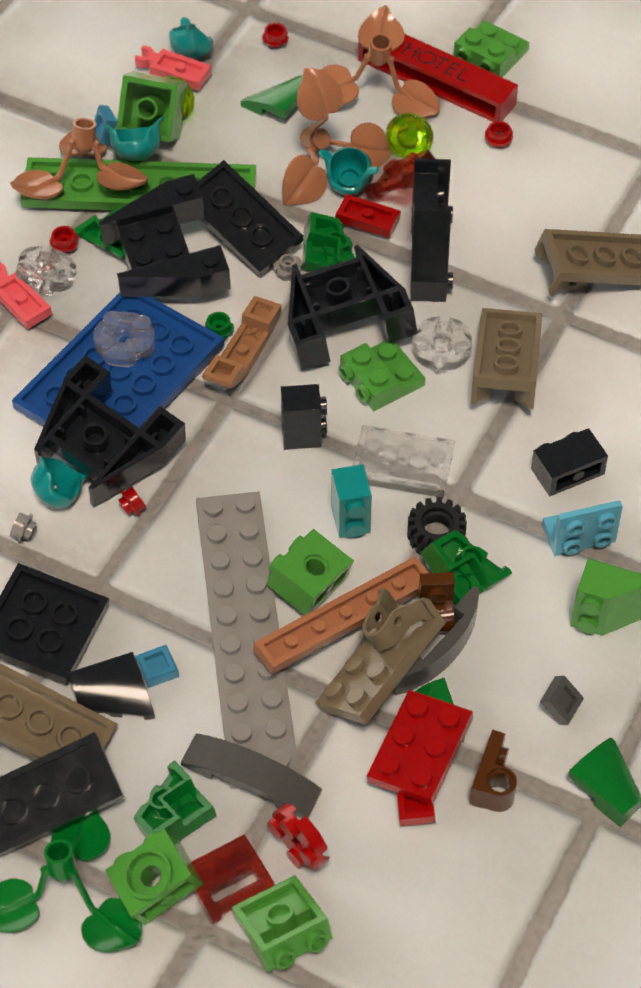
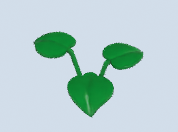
M97 811L54 831L50 843L44 849L46 865L40 868L41 876L34 894L31 885L24 880L13 878L0 882V932H20L37 921L40 912L35 901L42 897L47 877L51 876L60 882L73 879L88 910L92 913L83 921L81 926L82 938L91 949L110 953L134 947L141 941L143 934L142 923L130 916L122 900L113 897L108 898L97 909L79 878L76 858L86 862L95 860L104 854L110 845V831Z

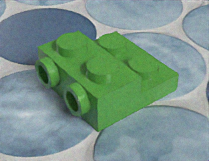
M484 20L476 29L469 27L454 42L453 56L503 78L529 51L530 42Z
M385 340L371 348L367 343H364L340 355V366L338 369L341 377L345 382L351 383L360 401L366 402L373 411L425 386L426 378L396 342L389 343L388 340Z
M296 875L231 907L234 918L250 940L252 950L268 972L275 968L280 970L289 968L295 962L296 957L308 951L312 953L320 952L327 946L328 941L333 939L327 916Z

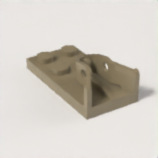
M544 229L535 247L536 256L552 268L554 279L548 290L549 295L552 297L556 292L563 289L578 290L585 288L589 283L641 285V234Z
M482 308L473 373L471 404H478L491 399L493 389L515 391L514 401L527 409L533 410L543 313Z
M381 588L378 590L380 594L377 602L369 610L363 622L362 630L366 639L345 662L343 668L332 682L325 687L324 692L316 700L315 703L321 711L365 725L370 721L446 623L433 603L427 598H421L406 605H401L395 601L387 589ZM379 612L380 619L376 622L375 615Z
M0 663V743L36 760L95 732L103 749H105L118 723Z

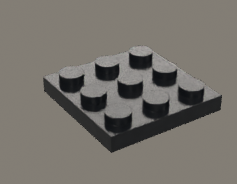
M18 563L0 594V659L67 685L69 682L68 672L74 671L109 606V598Z

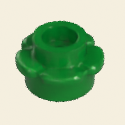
M224 312L211 313L206 319V328L224 337V339L227 338L228 334H232L234 330L230 317Z

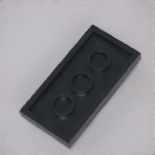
M225 160L197 181L203 196L205 218L200 220L259 277L269 271L282 255L289 254L304 241L303 235Z
M95 732L0 776V857L125 798Z

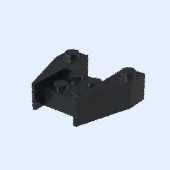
M415 158L411 209L412 259L410 301L446 302L447 290H453V272H448L450 224L453 222V206H448L451 159Z
M195 174L165 181L99 221L103 245L120 241L129 270L117 273L121 297H203L231 289L230 270L221 245L190 253L179 225L205 218L203 196Z
M359 245L354 246L356 258L302 275L297 264L292 265L288 328L301 370L331 362L323 331L371 316H378L389 343L418 334L414 308L405 288Z
M85 355L65 376L36 443L34 452L36 463L40 460L39 456H42L44 459L51 458L56 454L94 480L88 489L90 503L96 506L166 464L186 441L185 423L161 406L139 428L101 401L112 390L110 372Z

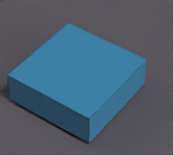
M99 105L94 119L96 122V137L102 145H110V134L108 129L103 126V123L115 129L117 119L108 105Z
M167 644L135 656L147 688L179 677L178 668Z

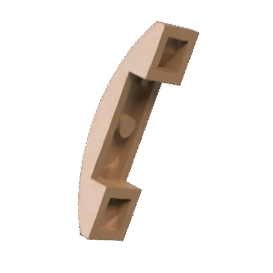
M254 296L242 313V323L221 356H214L202 374V379L230 389L235 387L257 361L274 329L282 305Z

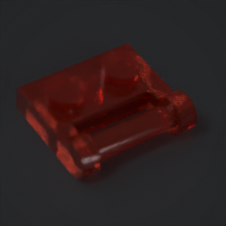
M425 150L417 154L416 152H411L400 160L393 159L383 167L384 173L378 181L366 186L365 194L367 198L375 201L381 199L386 193L398 189L407 190L412 188L415 158L435 159V157L429 150Z
M245 834L191 861L204 883L193 892L212 925L222 920V915L231 911L232 906L275 885ZM251 874H254L257 881L217 902L211 896Z

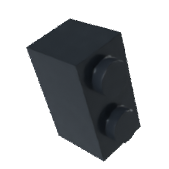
M319 384L281 386V422L284 450L321 447V435L327 434L326 416H323L327 415L326 396L320 397Z
M588 428L580 432H572L563 439L553 443L542 444L533 450L531 470L550 497L604 475L608 455Z

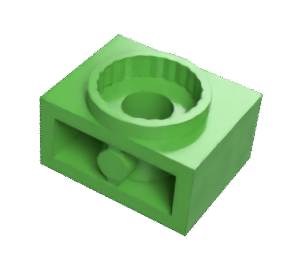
M312 529L305 537L298 536L290 545L289 552L284 556L279 554L273 559L268 567L271 572L266 585L302 614L306 615L312 612L318 605L324 603L328 596L346 580L354 560L315 529Z
M165 828L149 834L144 839L143 844L131 852H125L118 856L114 864L105 870L130 916L143 925L154 920L204 884L178 838ZM161 873L159 882L152 887L153 878Z

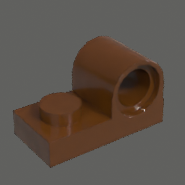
M454 572L420 574L418 599H429L446 622L438 633H448L455 626L453 606Z
M492 729L471 788L469 805L494 812L506 811L513 805L517 778L511 769L505 767L509 748L504 747L506 733ZM493 787H503L506 791L498 792L493 790Z

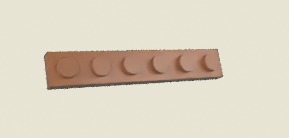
M414 556L254 642L253 651L270 673L274 674L362 626L369 610L377 602L380 594L379 589H387L398 604H402L417 596L420 574L429 572L417 557ZM379 612L376 613L375 618L380 616Z

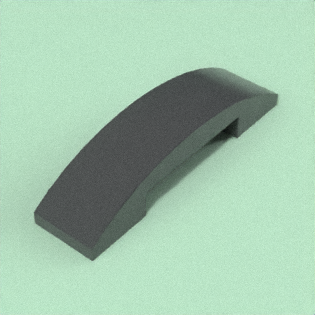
M473 586L454 607L455 626L424 659L419 657L391 693L396 696L407 693L409 689H417L437 677L457 658L467 644L475 625L479 588Z
M196 733L181 761V766L212 779L215 775L276 802V808L289 803L297 808L293 814L301 819L304 816L309 819L322 792V788L285 765L246 747L208 735Z

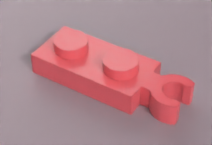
M142 46L143 57L139 55L134 57L135 65L139 68H149L151 75L186 81L187 87L197 91L200 90L211 75V65L165 49H161L159 53H156L151 47Z
M0 263V302L24 327L29 329L51 316V306L17 272L8 276L6 266Z

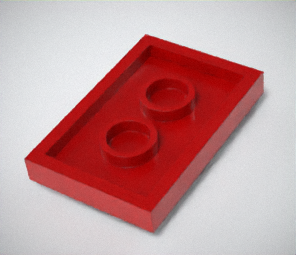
M409 689L366 776L368 783L433 805L473 720V711Z

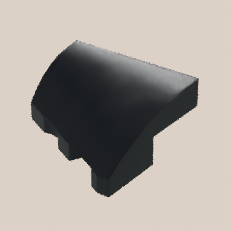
M133 652L68 672L70 687L75 701L98 714L106 713L111 717L122 718L124 713L144 715V720L155 718L153 707Z

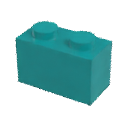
M364 464L331 469V508L339 538L348 536L358 537L371 533L372 494Z

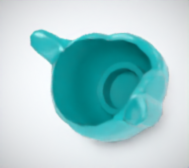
M187 17L180 19L181 26L169 31L171 47L177 54L191 59H198L207 55L213 49L212 37H206L194 23H190Z
M164 117L149 127L114 129L103 123V126L109 131L112 149L121 158L128 161H141L149 158L160 144L159 127Z
M345 147L334 153H330L325 149L319 150V155L325 161L329 184L333 190L341 195L358 194L367 185L371 184L373 175L379 171L378 167H372L369 156L360 149Z
M39 456L40 460L34 467L30 478L31 486L36 496L54 508H65L71 505L79 494L81 484L88 476L81 471L76 472L60 460L54 458L43 459L42 456Z

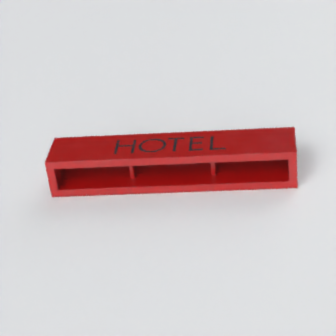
M405 34L403 44L398 49L391 51L398 79L404 82L410 79L421 81L437 97L492 122L503 121L516 106L518 84ZM359 40L358 61L363 62L364 55L368 53L369 49L361 46ZM371 61L367 63V65L391 75L388 63L382 66H376Z

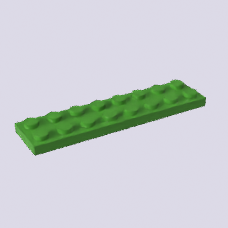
M28 157L25 172L42 170L55 176L58 174L63 158ZM69 159L62 179L58 181L63 185V191L59 195L49 199H35L21 194V206L27 208L115 210L122 204L127 205L165 181L195 174L196 180L199 181L219 163L102 160L106 166L112 162L128 164L148 178V182L141 186L128 190H112L104 187L97 181V173L101 170L98 168L96 159ZM229 164L255 189L256 165Z

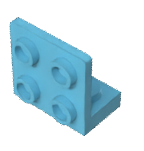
M618 500L543 518L542 527L554 556L572 555L580 550L593 547L603 548L611 543H615L623 508L621 501Z

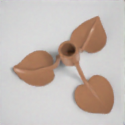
M387 5L373 12L359 28L358 40L361 46L369 50L364 55V60L356 74L351 77V73L346 67L336 64L328 65L322 68L321 71L329 74L337 81L343 94L342 105H346L354 101L359 95V87L355 81L359 79L367 63L371 61L376 66L388 63L394 88L398 91L392 97L394 111L400 117L408 120H420L435 116L440 112V104L434 92L425 83L410 79L402 87L399 85L393 63L394 57L391 56V51L398 49L403 44L405 33L401 24L392 15Z
M304 68L303 77L297 92V107L301 115L309 120H319L315 124L312 123L310 127L305 128L300 135V142L306 148V152L310 154L311 158L307 155H298L288 164L282 184V200L285 205L312 203L324 194L327 187V175L322 168L317 167L319 159L314 151L327 149L329 144L341 147H354L362 150L369 156L372 167L383 165L392 152V146L384 130L374 123L365 122L356 126L351 132V143L330 139L329 133L325 129L319 128L329 119L328 113H335L341 108L343 94L339 84L333 77L315 68Z
M78 118L73 121L72 131L59 143V150L65 156L57 175L53 176L42 170H30L18 175L14 181L10 182V185L17 192L30 198L49 199L56 197L63 191V185L58 181L62 179L70 156L96 157L98 168L101 170L97 173V181L104 187L112 190L132 189L148 182V178L136 168L125 163L112 162L106 166L102 162L101 155L107 151V145H102L96 137V122L89 118Z

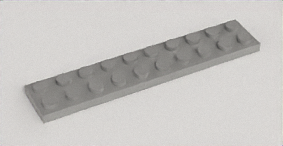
M260 491L196 498L224 740L258 752L299 773L285 668L271 674L253 651L254 642L279 629L274 590L266 585L271 571L268 569L270 561ZM230 782V789L242 788Z

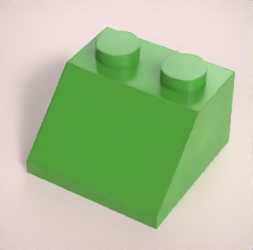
M588 558L576 592L571 627L578 628L584 633H595L603 636L641 620V573Z

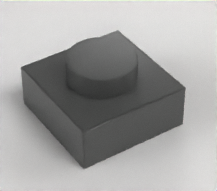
M565 675L555 676L540 703L559 725L569 724L584 697Z

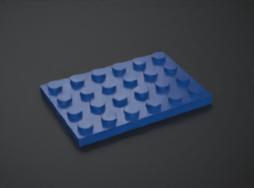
M119 292L12 399L13 408L44 426L65 376L86 355L110 372L112 390L101 402L141 428L159 406L165 409L224 346V337L152 297H121Z

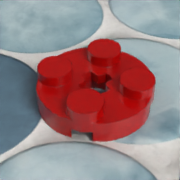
M289 803L283 804L272 813V819L267 822L269 830L277 839H282L289 849L286 854L297 868L300 869L305 865L312 870H318L330 860V856H323V853L328 850L323 837L306 816L299 820L293 814L297 810L295 806Z

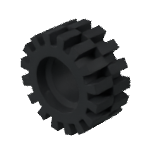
M430 497L425 499V505L420 501L416 504V509H411L410 516L408 517L407 537L410 540L412 549L417 547L416 553L421 555L420 552L429 544L454 530L466 536L465 512L461 513V507L458 504L452 507L453 501L447 499L446 504L442 503V497H437L436 502L432 503ZM439 522L447 525L449 531L443 534H432L426 531L424 527L429 523Z

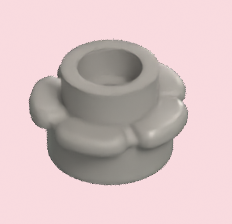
M284 254L273 264V268L281 280L291 281L292 265L297 264L301 272L303 263L297 256Z
M20 512L13 524L10 536L18 539V543H21L23 539L29 541L33 535L37 523L31 521L33 518L31 513L28 516Z

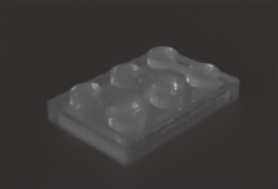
M362 425L352 466L364 464L369 486L444 498L455 449V440Z

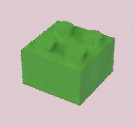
M135 71L124 74L116 129L149 127L164 117L159 127L160 141L172 142L180 138L187 82Z

